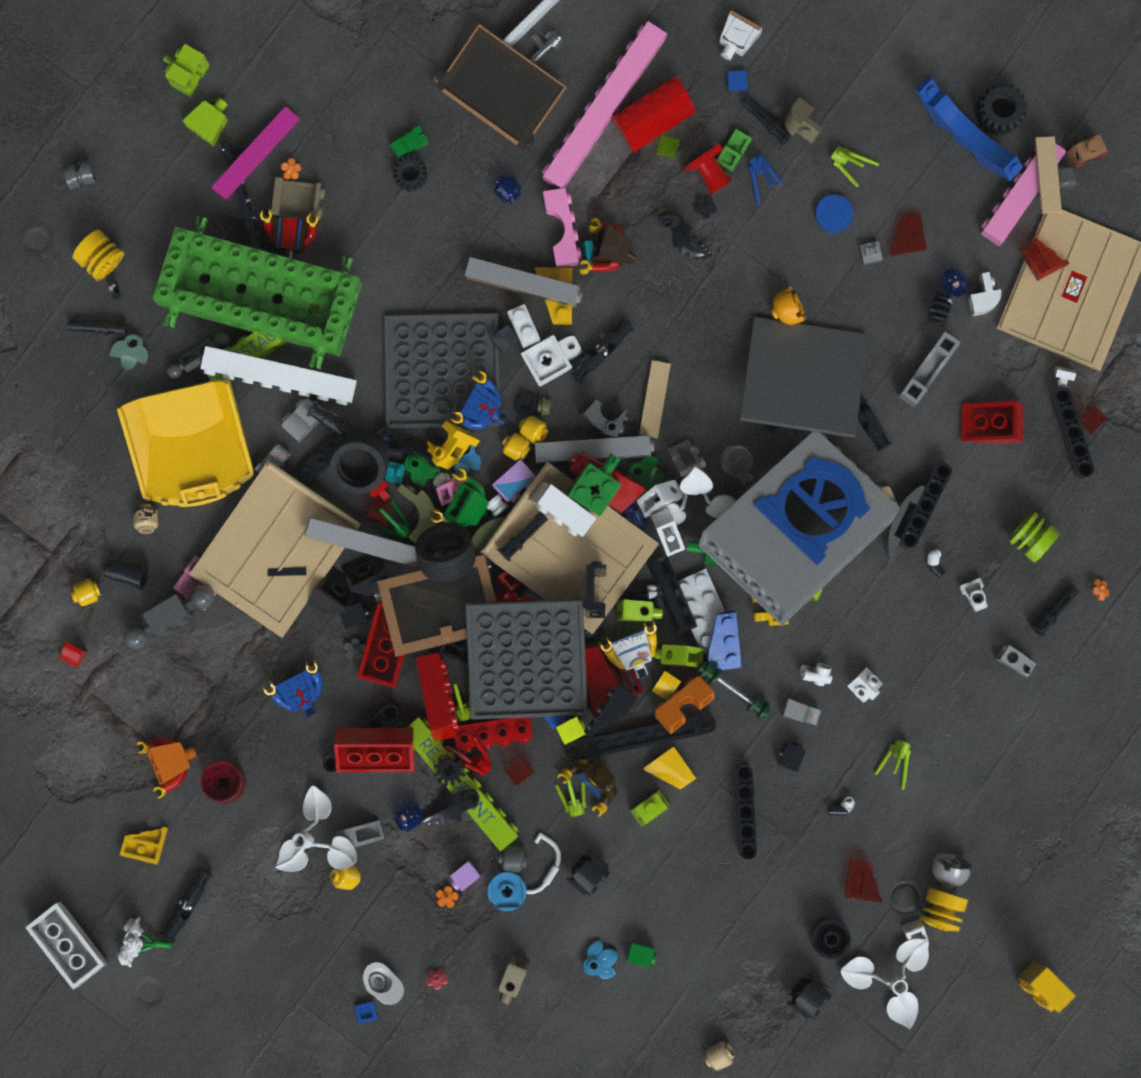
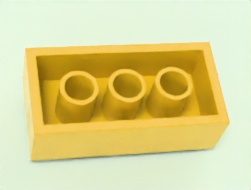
M1034 961L1016 977L1020 981L1018 985L1025 992L1032 994V999L1039 1006L1051 1012L1054 1010L1060 1013L1075 997L1046 966Z

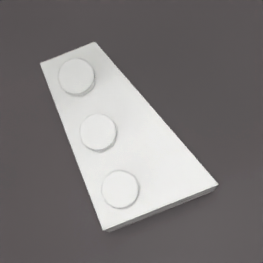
M541 482L529 499L530 502L537 506L536 509L540 512L552 516L551 520L556 524L566 526V531L574 537L577 535L583 537L596 520V517L552 484Z

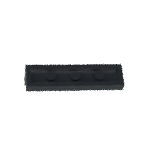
M668 557L652 561L647 567L677 636L698 627Z

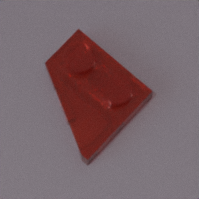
M921 213L901 216L890 251V257L926 251L927 247Z
M1037 238L1019 248L1037 281L1070 264L1068 260H1062L1055 255L1056 252L1047 248Z
M849 859L844 897L882 903V897L877 889V881L873 876L871 862Z

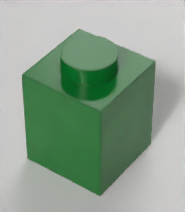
M632 942L627 962L650 968L651 964H655L657 953H654L655 949Z

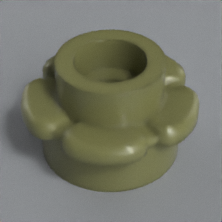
M543 397V400L539 401L538 412H542V416L545 414L550 415L551 399Z

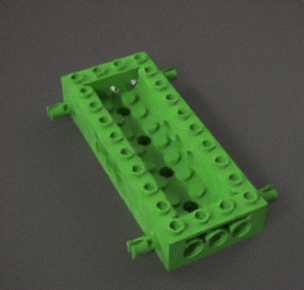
M196 216L192 231L175 227L153 296V300L158 306L168 309L163 322L164 326H168L170 322V327L175 328L178 313L182 312L314 349L309 366L314 367L317 361L316 367L318 369H321L325 353L341 356L362 287L359 277L349 275L354 259L349 258L346 264V257L342 256L339 270L334 271L204 235L203 233L208 219L204 217L201 221V218ZM203 275L210 276V281L207 284L200 282ZM245 285L247 287L246 292L238 294L237 287ZM282 295L283 301L280 304L273 303L274 296ZM312 305L319 306L320 309L317 314L309 312Z

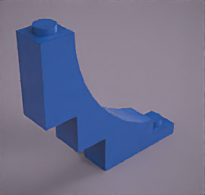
M927 76L916 87L915 91L935 125L951 133L957 145L972 152L979 165L1009 181L1023 168L1017 156L1001 147L978 129L957 108L948 95L938 89L933 78Z

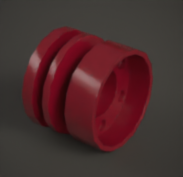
M216 761L204 769L200 784L202 791L208 798L219 803L229 804L235 802L243 795L246 788V779L239 767L227 761ZM223 779L227 780L229 784L227 787L223 786L221 782Z

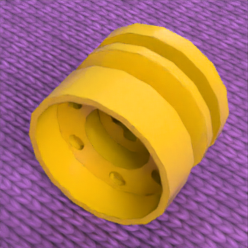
M95 230L85 237L77 246L72 256L82 268L87 267V272L90 275L92 274L96 281H100L108 276L124 256V252L117 248L116 244H109L110 239L100 230Z
M929 888L925 900L932 903L933 907H923L922 910L929 912L930 917L921 915L919 920L937 929L947 932H959L961 927L952 925L953 920L962 923L963 920L955 916V913L965 912L968 900Z

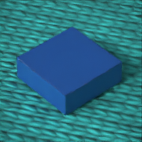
M728 71V91H747V71Z
M374 1000L354 1005L358 1024L378 1020Z

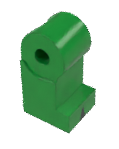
M418 125L413 128V131L394 141L390 147L396 157L401 159V157L411 155L429 143Z

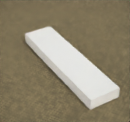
M543 0L502 41L512 47L559 0Z

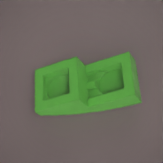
M735 129L717 159L718 164L733 171L753 138Z

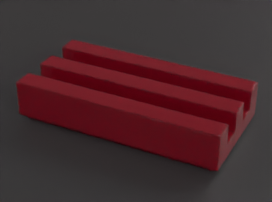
M609 666L618 684L625 689L614 669L616 666ZM619 669L632 694L636 696L644 692L632 669L628 670L638 688L637 691L634 690L625 671Z

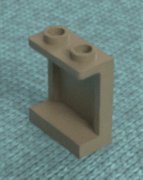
M275 177L271 209L272 217L307 220V216L312 213L311 218L313 220H316L318 214L322 218L323 207H320L321 199L324 200L325 188H323L321 182L311 184L284 181L283 178Z

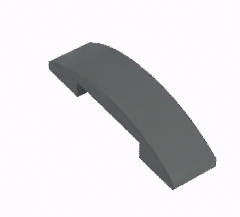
M922 485L902 501L897 515L889 525L886 552L890 558L893 557L901 540L894 536L908 504L917 505L925 488Z

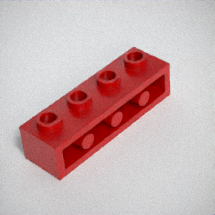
M530 717L506 718L459 726V730H456L455 744L456 750H461V753L473 752L472 748L477 747L473 736H476L484 750L491 749L492 744H499V747L510 746L511 741L517 740L518 744L529 743V738H533Z

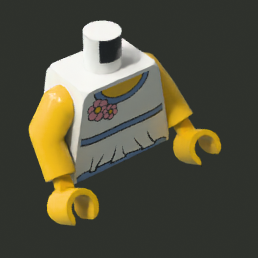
M652 621L653 626L650 628L646 626L645 622L644 631L611 643L606 638V645L603 646L600 642L598 644L609 662L619 669L628 671L634 668L638 679L649 674L645 664L652 661L651 658L655 656L658 643L655 622Z

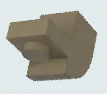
M799 97L785 117V127L792 136L798 133L812 144L821 132L822 127L809 118L815 108Z

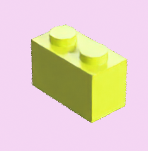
M577 717L556 727L565 745L586 735L584 731L587 727L582 719L578 720Z

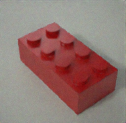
M378 603L357 678L396 688L405 655L395 656L383 604ZM394 607L402 644L409 643L417 614Z
M439 653L416 657L429 729L433 740L436 742L457 737L456 730H459V725L455 713H452L456 712L451 695L452 689L448 679L449 674L445 659H441Z

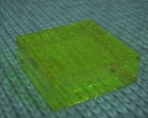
M661 135L656 155L675 159L679 140Z

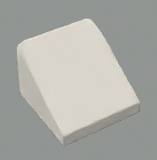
M917 919L902 925L907 940L925 939L928 941L921 920Z

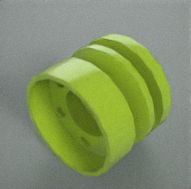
M1036 511L1023 519L1009 540V543L1012 545L1021 540L1016 547L1018 550L1027 545L1028 548L1024 555L1033 563L1041 558L1061 533L1051 524L1045 529L1041 528L1045 521L1043 517L1035 523L1034 521L1039 516Z

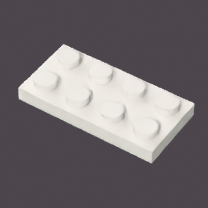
M706 569L678 581L698 626L691 629L698 647L704 649V654L707 653L710 645L715 613L725 612Z

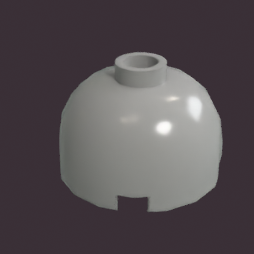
M939 853L933 860V876L944 888L952 889L953 887H958L968 880L972 869L971 862L965 858H962L961 861L954 859L956 855Z

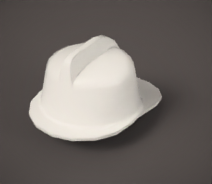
M378 962L366 967L363 973V982L366 990L384 1004L391 1005L399 1002L404 993L403 984L390 969Z

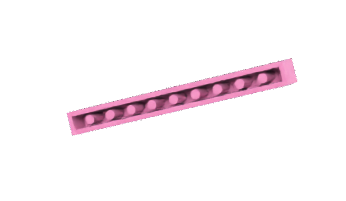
M649 21L645 26H640L636 33L638 35L635 41L631 40L626 47L627 53L625 56L621 55L615 64L617 66L614 72L610 71L605 78L607 82L603 87L600 86L594 95L596 98L593 103L589 102L584 109L586 112L584 116L576 120L574 124L575 129L572 134L569 132L563 140L565 144L561 149L558 148L553 155V162L551 164L548 163L543 169V180L556 189L567 186L666 40L667 33Z

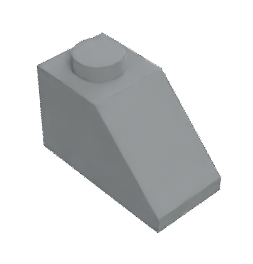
M380 820L337 832V836L348 838L354 847L385 839Z

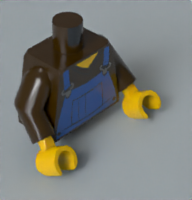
M582 757L571 764L568 769L564 768L558 775V778L564 776L566 779L563 784H566L567 779H570L572 774H574L601 800L592 808V811L596 809L600 811L598 815L600 817L607 811V806L617 794L616 778L597 759L589 760Z

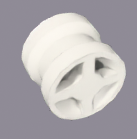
M498 494L489 502L487 509L491 510L493 516L497 518L509 505L504 503L502 497Z

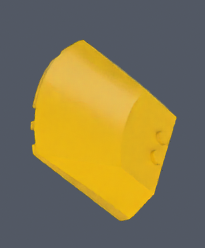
M213 380L151 394L117 407L144 500L161 503V505L190 507L204 505L226 497L228 494L239 489L254 475L247 441L230 380Z

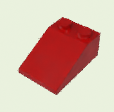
M1018 401L962 404L961 442L1024 443V405Z

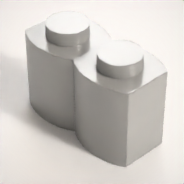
M308 398L305 400L301 399L295 405L296 410L292 414L288 413L282 419V428L298 442H301L319 423L313 417L306 416L313 404Z

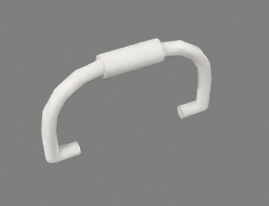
M538 833L534 842L538 844L540 839L548 842L556 852V862L545 876L543 883L535 889H527V894H536L542 891L547 885H550L559 870L558 867L561 862L560 849L552 839L543 833Z

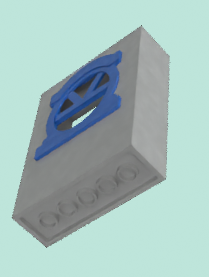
M812 432L703 531L698 546L783 626L893 522L900 507L893 498H889L879 485H875L865 472H861L851 459L846 458L839 447L831 444L825 434ZM810 478L817 479L812 497L798 485L799 482ZM829 480L835 483L843 491L845 499L819 504L824 481ZM790 490L818 514L833 531L824 535L812 536L796 530L788 521L785 513V501ZM847 507L846 516L841 524L827 513L826 510Z

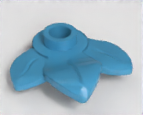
M469 445V452L464 453L458 463L454 465L457 477L461 475V471L457 468L465 470L466 475L470 468L479 470L481 459L475 453V446Z
M601 940L592 943L587 949L588 958L583 962L584 972L589 976L598 975L602 979L613 977L616 972L612 965L618 959V952L613 949L604 950ZM591 962H594L596 964L595 969H591Z

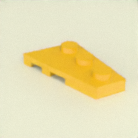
M534 267L536 275L572 284V268ZM545 300L553 325H572L571 306Z

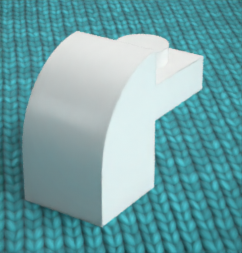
M990 272L982 273L979 276L982 293L972 294L968 297L971 316L990 312L1000 301L1001 289L993 290L995 288V281L993 277H990Z

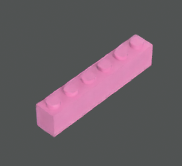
M1056 144L1058 164L1066 150ZM1036 155L1034 158L1029 157L1024 164L1026 170L1023 174L1021 172L1017 174L1013 180L1016 183L1012 189L1008 187L1002 196L1005 198L1003 203H997L992 210L994 213L991 219L987 218L981 226L984 229L981 235L999 247L1039 191Z

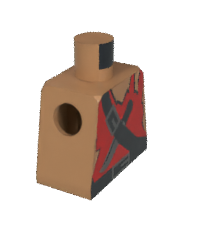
M1099 134L1074 145L1066 153L1071 167L1076 170L1106 157L1108 151Z

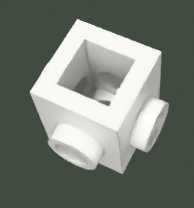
M866 667L853 679L848 688L864 703L869 698L873 700L880 693L878 689L883 683Z

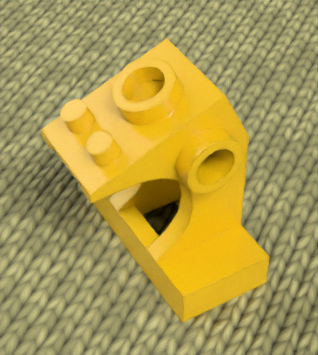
M446 420L442 427L448 432L447 441L441 447L428 441L429 448L427 450L432 454V460L435 465L449 469L458 463L469 445L476 447L480 440L470 431Z

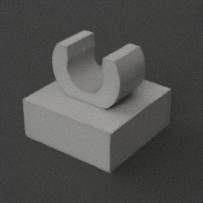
M879 241L859 246L863 265L883 260Z

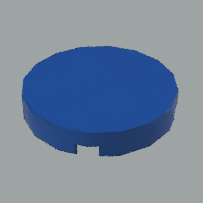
M829 195L818 203L815 218L823 230L830 233H839L850 225L853 218V208L845 197Z

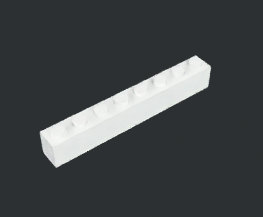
M205 346L200 368L204 369L205 374L215 376L217 372L223 374V378L234 380L235 377L242 378V382L249 384L257 381L261 382L262 387L272 388V385L280 387V391L291 393V389L299 391L298 395L310 397V394L318 395L317 399L328 401L329 398L336 399V403L347 405L348 402L352 403L357 382L355 379Z

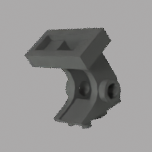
M591 399L578 413L599 432L611 437H618V435L622 434L625 427L623 420L627 421L628 419L627 411L622 410L613 420H607L601 414L600 407L602 403L597 399Z

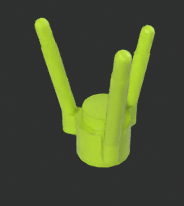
M838 146L831 157L835 161L833 165L838 167L858 187L859 184L841 164L845 165L849 160L864 167V164L855 158L876 166L879 163L854 153L847 148Z
M468 675L469 707L467 704L462 703L456 683L453 684L459 705L456 706L455 709L457 710L453 713H455L458 722L471 719Z
M896 740L895 745L891 744L888 752L875 770V775L879 773L892 752H894L893 756L897 757L893 769L894 774L897 773L901 759H904L901 789L904 790L911 753L909 748L911 745L900 740Z
M568 778L567 784L571 800L567 802L559 785L556 784L555 787L570 817L585 814L584 808H587L585 785L581 782L580 802V799H575L571 780Z

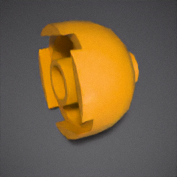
M791 286L783 288L774 296V308L771 309L774 318H779L782 323L787 325H795L806 320V317L802 316L805 312L797 294L792 295L790 292L793 290Z

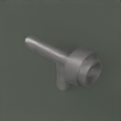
M555 31L549 32L545 36L548 40L546 44L537 34L531 36V40L540 48L529 59L531 62L536 64L552 47L558 51L563 46L562 43L564 41Z

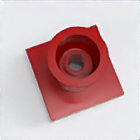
M720 144L715 145L683 167L686 174L697 168L707 185L710 195L732 181L714 158L716 154L723 150Z

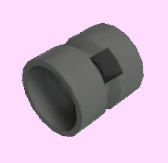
M89 159L78 161L77 165L72 163L62 167L70 190L81 187L82 183L85 185L96 183L94 170Z

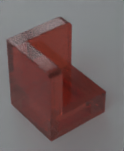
M1094 405L1079 420L1082 428L1092 435L1108 418Z
M375 498L367 514L368 520L386 525L388 519L379 509L382 508L390 515L393 501L388 499L387 502Z
M523 757L504 771L515 786H518L535 773Z

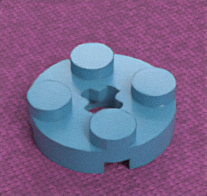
M505 871L499 873L488 886L489 900L502 911L517 909L523 904L527 896L526 883L522 876L514 872ZM506 886H509V888L513 890V892L510 893V896H506V893H502V890L505 889Z

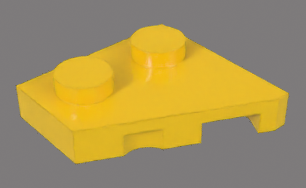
M162 827L153 831L125 836L120 856L158 865L168 828Z

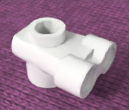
M981 578L960 586L962 594L966 595L975 612L988 607L986 596L982 589L984 585ZM979 598L981 603H975L974 599Z
M817 663L816 668L802 665L800 675H802V680L813 681L816 685L824 686L825 683L830 684L832 681V668L824 663Z

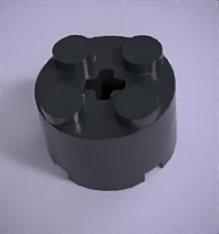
M591 850L588 851V857L583 855L572 868V877L567 876L566 881L584 896L587 894L592 896L598 887L596 885L600 880L604 881L610 874L608 871L609 865Z
M824 918L813 926L810 933V943L813 949L822 957L835 959L843 956L849 950L851 936L848 928L842 922L833 918ZM833 933L834 942L830 941L827 943V935L831 936Z
M807 973L808 978L802 977L790 993L792 999L791 1001L787 999V1005L804 1018L815 1019L820 1012L819 1008L823 1003L826 1004L829 1001L831 994L826 984L811 973Z

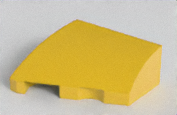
M674 747L643 768L646 772L678 789H682L696 779Z

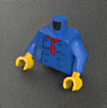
M477 370L481 374L480 378L477 379L475 376L472 378L479 383L476 384L462 411L452 412L456 414V420L449 419V421L469 430L490 427L493 420L504 425L508 415L500 411L502 406L501 395L497 387L486 377V374Z
M313 660L314 666H308L306 662V670L277 686H274L273 682L269 681L270 689H265L262 686L265 694L269 695L277 705L287 711L293 710L296 712L302 709L306 718L317 714L312 703L319 700L323 684L317 661Z

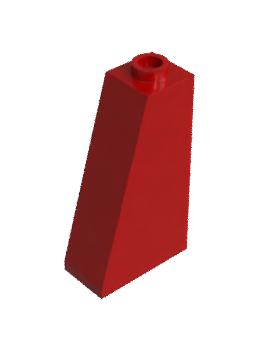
M582 451L580 454L576 453L569 460L571 462L569 469L577 476L587 460L597 467H602L604 462ZM614 469L611 473L612 477L620 481L622 485L608 504V507L620 515L646 489L642 482ZM590 486L592 491L598 490L596 486Z
M589 644L585 645L586 683L593 717L596 719L599 716L596 712L601 704L606 705L609 701V698L606 696L611 688H617L619 684L599 647Z

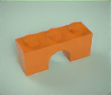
M699 676L695 679L691 678L682 690L675 691L666 703L662 702L656 707L655 717L672 734L685 723V715L680 711V708L684 704L691 703L701 710L715 698L714 691Z

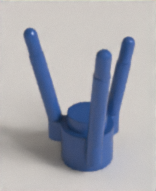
M763 155L752 158L749 161L751 166L748 168L752 178L757 205H760L755 172L757 175L763 173L769 185L774 187L767 173L768 170L777 183L782 185L781 180L768 161L764 159Z

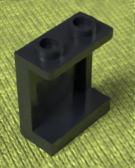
M595 561L587 564L586 618L605 619L606 603H594L595 577H606V565H602V562Z

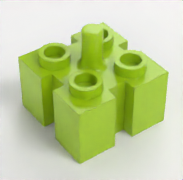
M184 44L175 54L177 59L167 54L165 55L163 61L169 64L165 71V77L169 80L172 87L191 97L198 86V81L204 76L210 65L206 61L204 54Z

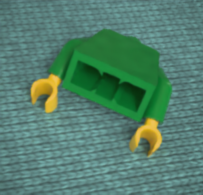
M457 468L461 471V475L457 477L452 474V476L457 480L465 482L460 484L444 513L446 516H443L438 509H432L438 516L435 518L429 517L435 523L442 521L443 524L453 523L464 528L469 525L476 526L481 518L487 516L489 501L485 499L486 494L483 485L471 476H466L465 470Z

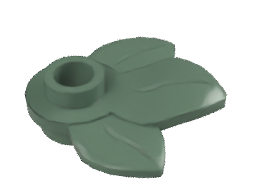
M133 333L127 335L124 340L117 341L111 348L110 356L121 357L122 367L125 371L134 368L137 362L146 364L148 351L143 347L142 338L138 334ZM136 340L137 345L132 347L131 342Z

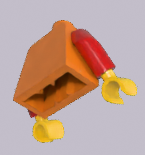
M159 737L149 740L147 743L138 742L136 744L137 746H144V749L138 753L148 754L159 785L163 784V786H158L153 790V792L157 789L162 791V795L157 798H162L166 795V792H170L182 783L187 776V769L190 768L188 760L197 757L193 747L183 750L181 743H175L172 739Z

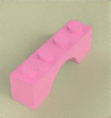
M566 188L543 191L546 214L558 218L565 229L562 240L553 247L556 268L577 266L582 256L580 248H576L575 241H579L577 229L573 230L572 223L575 222L574 212L569 210L568 205L572 204L571 195L566 193Z

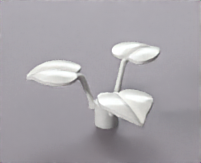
M694 466L680 483V489L685 493L682 505L679 507L676 503H669L655 513L668 508L675 524L678 525L686 518V513L683 509L685 508L688 495L703 494L706 502L709 504L706 507V512L715 518L720 517L736 500L729 495H718L711 501L707 493L711 491L713 483L705 472Z
M311 786L303 803L305 818L307 820H314V822L306 829H302V833L295 834L292 840H288L282 845L275 866L279 870L286 872L302 870L308 862V855L304 850L311 846L329 848L327 859L329 864L335 869H346L356 863V849L348 838L343 836L335 837L332 845L315 843L313 836L308 833L318 823L319 819H326L331 812L329 797L316 786Z
M911 939L902 943L896 951V959L903 963L901 966V976H894L890 981L872 974L874 965L866 957H855L841 968V975L849 985L857 989L870 987L872 978L887 984L897 995L890 998L887 1003L886 1011L888 1016L893 1021L910 1029L917 1017L918 1001L914 994L907 992L908 985L904 981L906 978L905 967L910 971H919L926 966L929 957V942L925 939Z

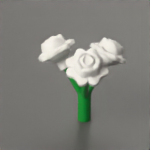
M140 917L137 919L130 918L123 927V930L127 933L123 940L121 951L118 953V959L121 965L132 967L131 962H133L134 957L139 956V953L153 947L171 948V942L167 940H154L140 928ZM140 935L150 942H142L139 938Z

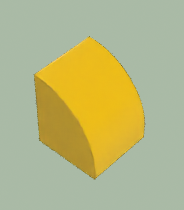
M664 671L652 691L668 701L681 681Z

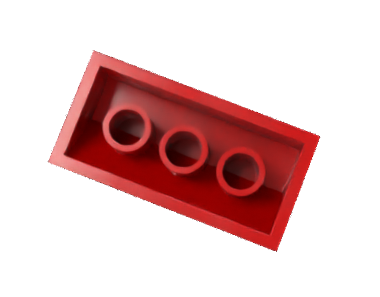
M675 76L613 116V124L634 153L694 115L696 110L686 89L678 77Z
M336 728L334 740L336 772H414V728Z

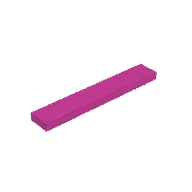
M285 106L215 182L212 189L224 200H227L299 122L300 118Z

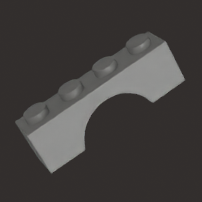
M944 332L899 397L912 407H915L961 342L947 332Z

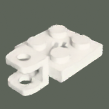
M552 335L522 352L521 355L537 384L541 387L573 369L569 361L577 357L582 350L575 336H568L558 342L555 336ZM569 345H575L574 349H569ZM544 356H546L547 358H552V360L550 361L551 365H542L541 362L544 361Z

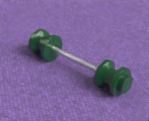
M711 661L701 663L697 670L700 678L707 677L709 679L708 684L713 685L716 680L748 702L746 711L750 712L753 710L756 712V718H765L771 710L769 708L770 703L760 702L759 695L749 699L719 677L722 672L721 668L715 670L711 667Z

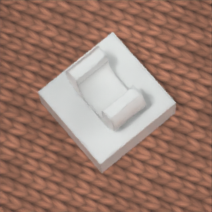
M1055 366L1054 375L1059 377L1058 387H1066L1068 380L1074 381L1076 372L1072 369Z

